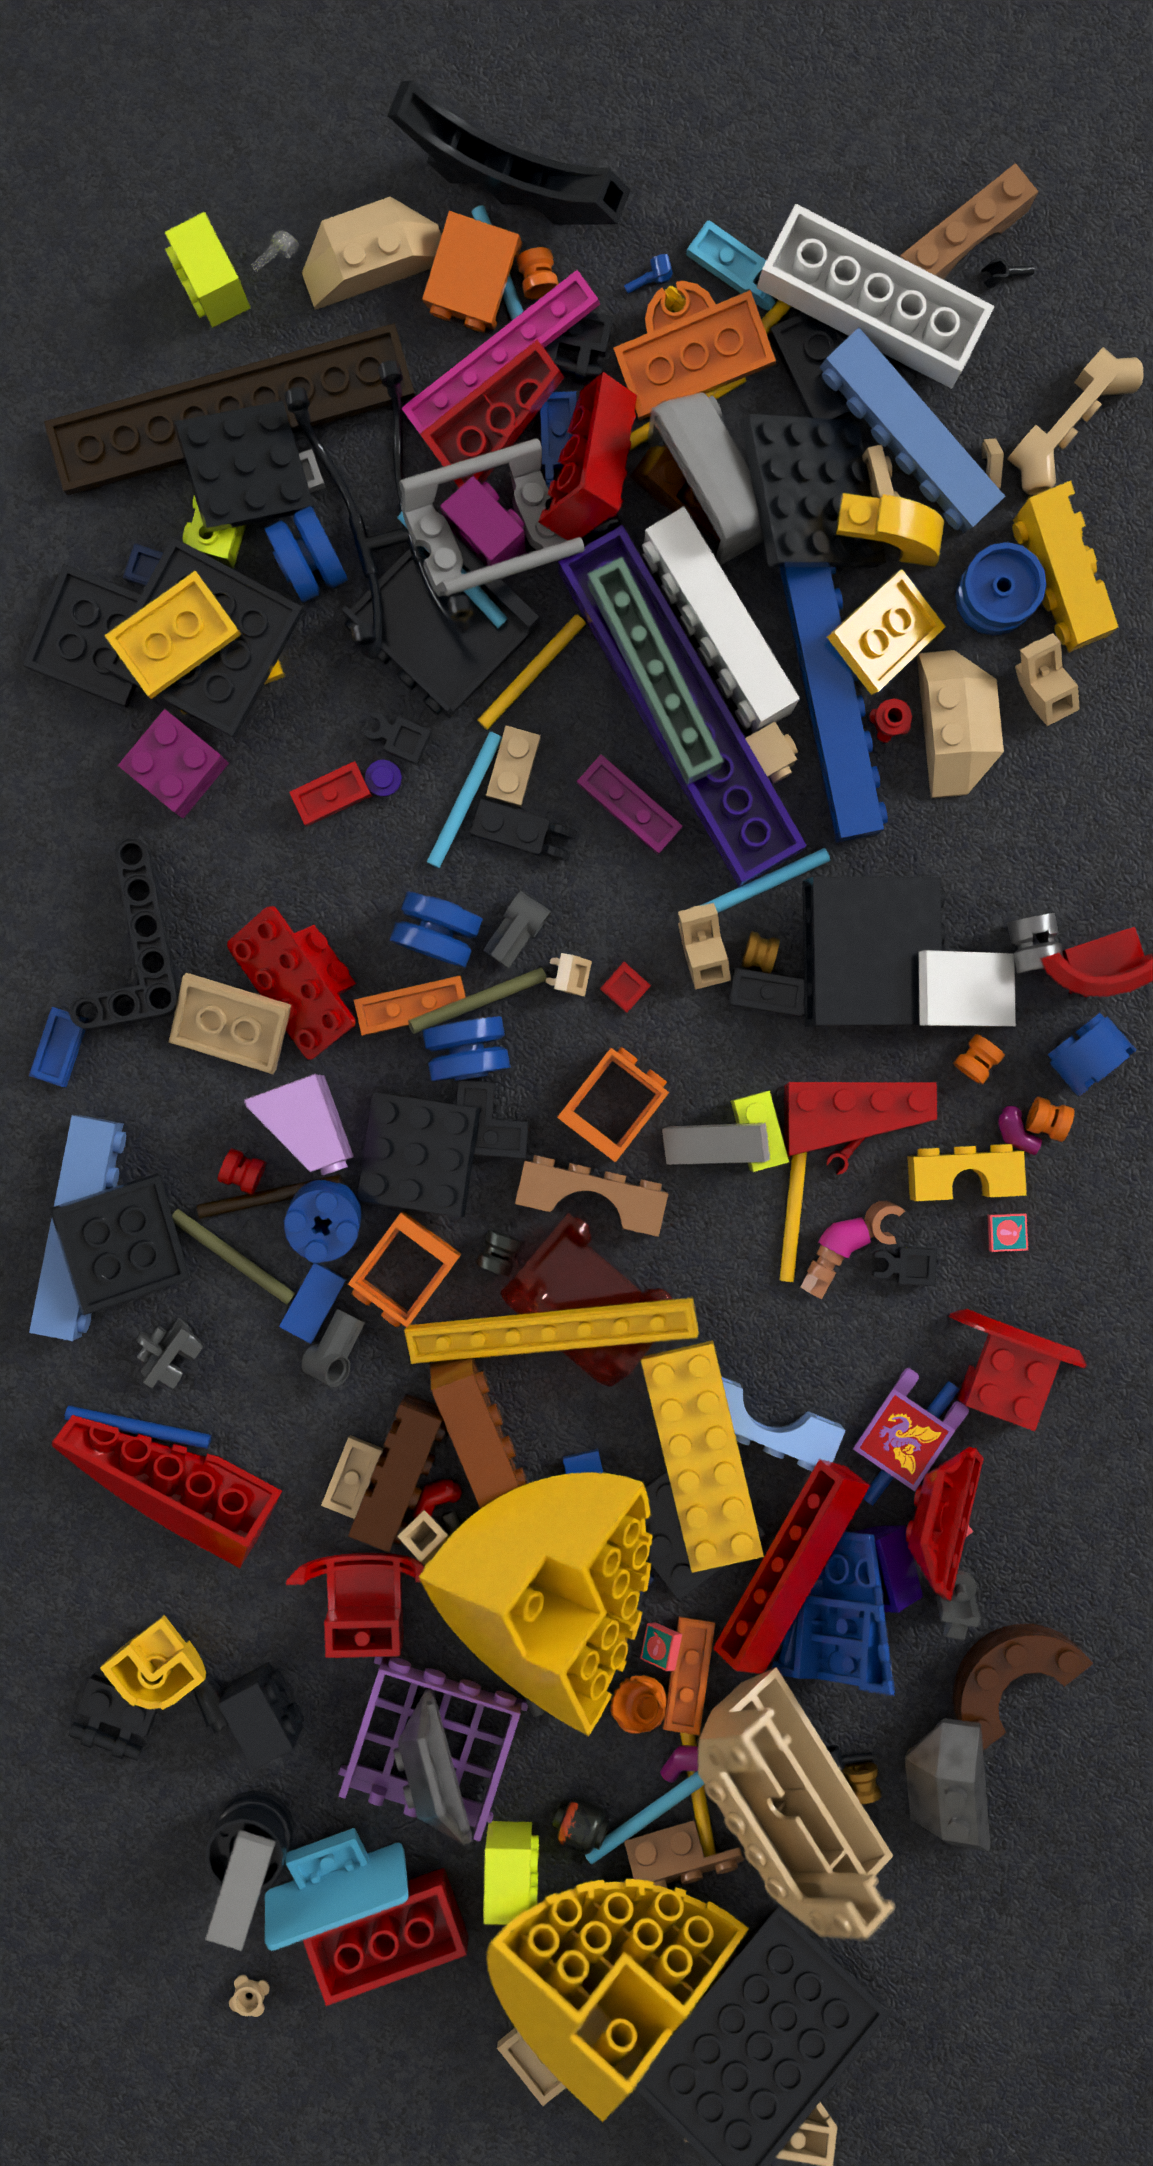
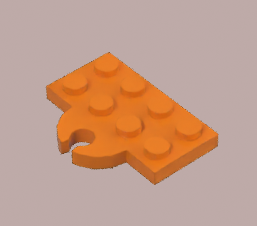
M676 281L678 294L682 295L686 300L684 308L679 312H670L665 307L667 295L663 287L656 292L648 304L645 316L647 334L613 348L627 388L637 395L635 410L639 421L650 417L651 408L664 401L701 392L708 393L776 365V360L751 290L715 304L709 292L698 284Z

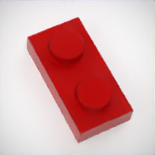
M355 761L289 792L306 827L372 796Z

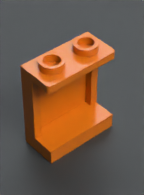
M449 211L422 298L425 305L430 308L429 313L446 321H450L451 316L465 320L464 326L484 333L485 328L495 330L497 325L496 315L514 257H518L522 247L519 234Z

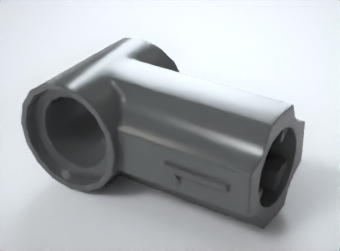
M520 891L503 916L504 921L495 931L483 951L507 968H510L531 937L534 938L542 928L551 911L523 891Z
M337 1309L320 1344L312 1345L305 1352L302 1358L303 1372L330 1387H338L343 1384L350 1372L348 1356L365 1322Z

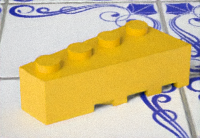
M1071 481L1030 497L1013 519L1014 524L1012 525L1016 541L1035 554L1044 568L1047 585L1042 603L1047 611L1052 612L1056 621V636L1062 645H1066L1068 652L1103 639L1118 628L1104 581L1101 579L1096 581L1094 574L1097 572V559L1094 550L1084 546L1082 540V527H1085L1081 511L1074 513L1068 496L1075 494Z

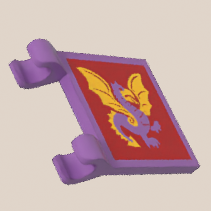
M906 1368L853 1447V1450L915 1491L955 1430L967 1416L969 1409L961 1402L955 1401L943 1421H941L906 1397L919 1379V1375L915 1371Z

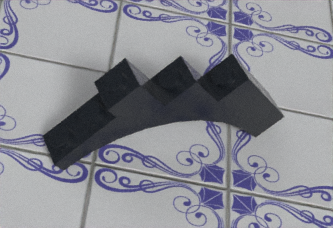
M411 80L401 81L387 115L429 154L427 163L450 184L480 183L501 204H533L554 225H617L631 191L610 168L584 167L558 162L521 150L480 131L437 103Z

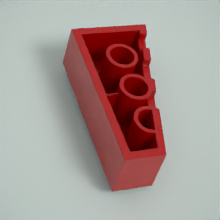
M604 372L580 391L567 431L573 436L561 450L558 459L563 468L558 480L551 481L547 493L553 500L550 509L542 510L538 523L567 541L578 537L582 538L607 518L614 517L622 505L621 493L623 482L627 475L625 468L627 455L631 448L630 436L632 425L636 418L634 411L637 395Z
M788 1082L784 1085V1145L788 1157L937 1120V1082Z

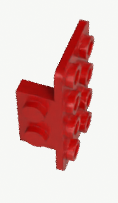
M269 906L264 908L227 942L228 950L261 996L292 1005L286 1031L305 1058L311 1060L317 1057L355 1026L354 1016L339 995L352 988L356 982L349 974L346 965L333 952L326 937L319 932L315 925L294 933L277 908Z

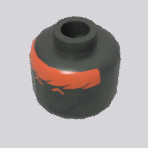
M579 1797L573 1798L567 1807L561 1804L553 1822V1826L559 1828L557 1834L559 1843L582 1854H589L594 1848L600 1850L610 1823L609 1820L605 1819L604 1808Z

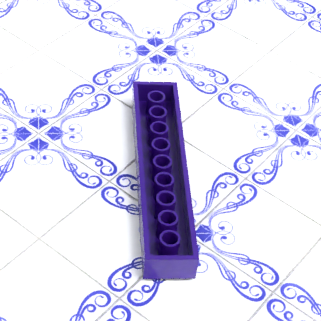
M623 525L586 545L584 552L558 561V571L561 579L738 887L802 852L807 846ZM623 557L723 759V764L719 770L689 785H686L588 587L589 573Z

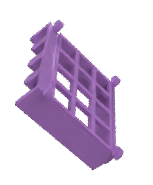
M375 1657L374 1663L379 1664L380 1667L349 1765H342L338 1775L344 1776L338 1797L346 1799L350 1787L369 1793L368 1801L375 1806H382L385 1798L404 1804V1814L410 1817H417L415 1808L408 1809L403 1786L409 1785L408 1780L392 1775L390 1772L395 1760L393 1749L399 1747L398 1740L404 1731L408 1716L411 1717L415 1710L411 1706L418 1685L444 1693L439 1708L443 1727L467 1735L460 1759L452 1757L453 1765L457 1768L458 1784L460 1785L464 1771L490 1779L482 1803L462 1797L469 1825L475 1827L473 1840L480 1842L486 1822L491 1823L493 1819V1813L490 1812L521 1710L527 1712L528 1705L526 1700L516 1698L505 1691H496L494 1694L481 1690V1686L478 1683L463 1679L459 1683L447 1679L443 1672L436 1669L427 1668L425 1671L412 1668L411 1663L401 1658ZM385 1675L411 1682L404 1705L378 1697ZM451 1696L477 1703L470 1726L444 1718ZM375 1706L401 1714L394 1738L368 1730ZM484 1706L510 1714L503 1737L477 1729ZM475 1737L500 1745L493 1770L467 1762ZM364 1739L391 1747L383 1771L357 1763Z

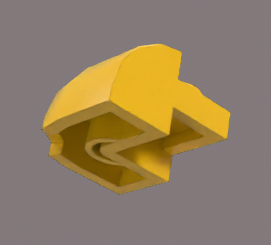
M165 1615L143 1632L133 1637L100 1667L119 1694L133 1707L137 1705L146 1709L161 1708L163 1710L178 1702L206 1679V1670L197 1650L190 1640L184 1641Z

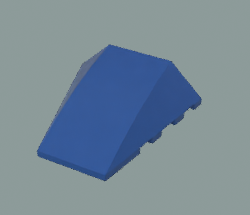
M851 1532L843 1533L781 1642L783 1646L778 1661L773 1662L772 1669L777 1667L782 1676L798 1679L827 1680L859 1686V1690L895 1695L881 1576L874 1535Z

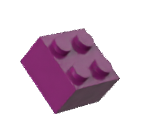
M472 476L440 506L442 515L447 520L452 533L487 567L522 556L526 552V536L522 529L525 526L524 522L512 509H509L507 512L497 502L500 498L490 484L486 481L480 484Z
M164 709L117 766L174 813L184 818L229 763Z

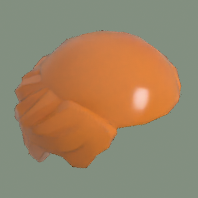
M642 1675L626 1678L625 1681L619 1684V1688L615 1689L614 1695L610 1699L612 1703L610 1705L612 1716L621 1729L631 1734L649 1732L660 1726L665 1717L667 1698L664 1688L655 1678Z

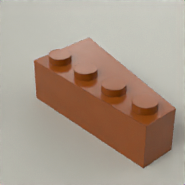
M475 1359L431 1363V1392L480 1509L496 1498L528 1484L523 1468L516 1469L512 1459L516 1457L513 1443L509 1435L504 1437L500 1425L503 1424L500 1411L496 1403L491 1404L488 1392H490L488 1382L483 1371L479 1372Z

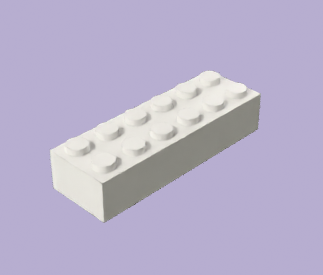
M795 204L762 269L757 289L848 336L857 328H860L881 353L951 389L961 374L995 307Z
M685 507L645 530L644 544L642 545L644 554L641 555V558L651 574L656 572L663 585L660 586V590L668 604L671 606L675 603L682 616L679 617V621L685 633L689 637L694 634L701 647L697 648L703 663L708 668L713 666L719 678L716 680V683L726 699L731 697L738 709L735 711V714L741 726L745 730L750 728L754 734L769 724L777 723L792 714L800 699Z

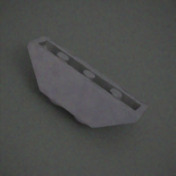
M426 1689L398 1740L399 1747L393 1749L399 1772L405 1770L409 1784L403 1786L408 1809L415 1808L417 1818L462 1844L471 1843L472 1833L433 1689Z
M943 1718L936 1725V1728L925 1735L905 1756L910 1819L952 1846L989 1851L990 1835L981 1723Z

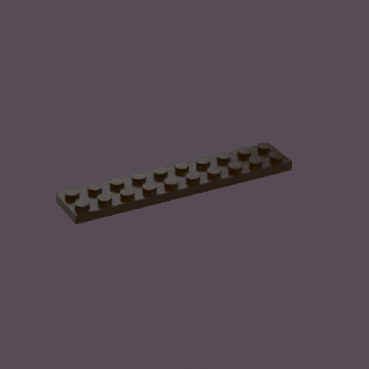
M395 323L44 421L64 493L68 496L185 463L174 428L175 421L283 401L292 433L303 430L301 425L297 423L294 413L289 412L284 397L286 391L294 387H302L307 392L310 403L308 411L311 418V427L393 405L392 399L388 395L387 387L381 383L378 367L386 361L393 360L400 364L403 374V380L400 383L402 388L401 402L415 398Z

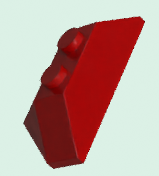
M973 1447L964 1449L925 1474L923 1485H919L915 1492L914 1504L917 1510L914 1521L910 1520L906 1529L908 1548L933 1590L943 1600L950 1602L984 1460L979 1451Z

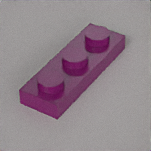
M602 754L577 780V784L657 855L664 850L683 828L676 819Z

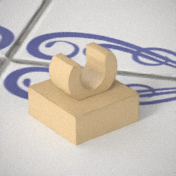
M561 953L560 958L550 959V964L559 967L556 978H546V983L553 985L555 990L585 997L592 961L575 955Z

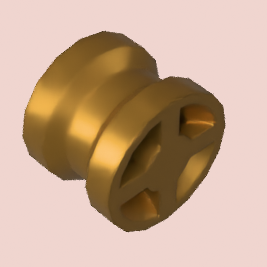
M751 931L742 967L750 968L756 966L760 967L764 973L771 974L780 939L775 937L764 939L761 938L759 933Z
M870 1762L850 1764L841 1770L860 1804L876 1802L882 1797L881 1789L876 1784V1777L879 1775L876 1764Z

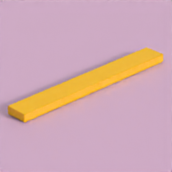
M693 1298L409 1325L404 1330L411 1364L697 1338L699 1334Z

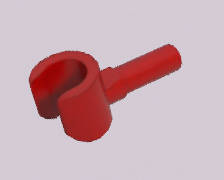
M865 1138L850 1141L841 1151H834L828 1155L827 1165L835 1157H840L844 1160L843 1167L839 1168L836 1175L846 1172L849 1165L848 1158Z

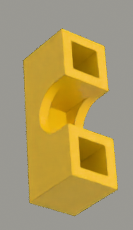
M1013 1144L990 1145V1152L977 1153L976 1146L954 1147V1154H940V1148L917 1149L918 1156H907L910 1200L932 1201L953 1199V1181L961 1171L966 1169L973 1170L979 1176L982 1185V1196H1026L1024 1151H1013Z

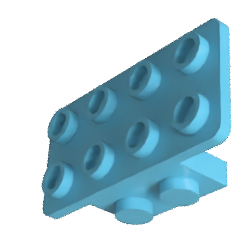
M352 1828L287 1852L286 1865L294 1880L271 1888L265 1894V1944L270 1951H274L406 1902L409 1894L405 1850L402 1844L394 1843L367 1853L356 1829Z

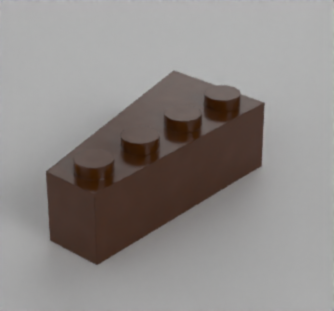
M405 1394L395 1415L396 1419L387 1435L383 1452L374 1468L369 1487L364 1494L348 1535L351 1538L386 1552H390L393 1542L397 1544L402 1542L397 1536L408 1526V1523L402 1521L407 1508L415 1509L422 1489L417 1488L416 1484L420 1474L428 1477L435 1459V1455L429 1453L434 1440L442 1441L447 1429L438 1406L409 1394Z

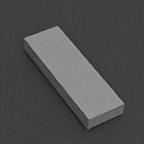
M766 1123L668 1126L662 1129L666 1165L748 1163L770 1160Z
M239 1831L206 1940L242 1951L276 1841Z

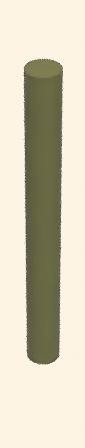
M540 967L408 1020L409 1027L413 1034L542 983L546 981V974L543 968Z
M180 1209L173 1213L172 1218L175 1225L286 1305L291 1302L296 1294Z

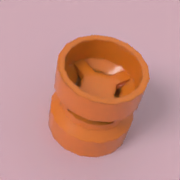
M531 248L518 255L517 265L519 272L524 276L522 288L527 299H540L558 285L557 275L552 272L551 268L554 265L552 251L549 248Z
M975 1034L969 1042L967 1052L960 1054L953 1064L967 1077L983 1085L989 1077L991 1067L998 1065L1005 1054L986 1038Z
M1037 1096L1029 1110L1025 1128L1027 1131L1036 1134L1041 1132L1047 1133L1050 1139L1063 1142L1073 1123L1074 1108L1066 1105L1057 1107L1052 1105L1050 1100Z

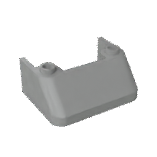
M701 392L667 400L651 408L648 443L650 447H653L665 441L721 539L716 560L719 565H722L764 540L750 470L720 419L722 411L714 396L707 397L705 393Z

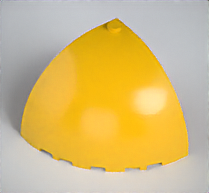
M589 1472L552 1476L518 1487L496 1498L468 1518L448 1538L433 1559L425 1565L423 1572L419 1576L427 1594L442 1618L484 1664L541 1709L587 1736L592 1732L612 1696L611 1693L607 1692V1689L615 1671L623 1672L627 1662L625 1659L628 1653L627 1640L628 1638L635 1640L643 1613L637 1610L640 1591L645 1592L648 1589L651 1563L646 1562L649 1555V1546L652 1544V1534L646 1532L645 1519H648L651 1512L644 1483L624 1476Z
M625 1879L624 1882L604 1883V1880L591 1881L576 1885L574 1889L567 1890L558 1895L554 1893L547 1896L541 1903L528 1911H523L490 1943L487 1953V1965L496 1995L522 2038L553 2075L603 2122L630 2094L673 2031L686 2019L749 1928L712 1902L708 1901L706 1904L686 1895V1890L676 1887L674 1890L654 1885L653 1881L640 1879Z

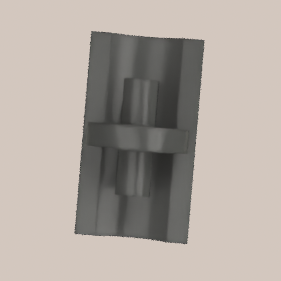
M178 1318L168 1333L158 1326L152 1335L144 1332L138 1335L136 1340L143 1348L136 1357L142 1362H146L141 1369V1374L145 1377L143 1383L151 1388L156 1383L172 1390L175 1388L183 1375V1371L172 1364L171 1361L177 1353L193 1361L203 1348L202 1342L190 1332L187 1322Z
M957 1572L951 1602L943 1600L935 1592L937 1612L940 1615L941 1621H943L941 1630L945 1637L963 1640L965 1639L968 1626L978 1627L980 1614L975 1599L977 1585L974 1577L968 1572Z

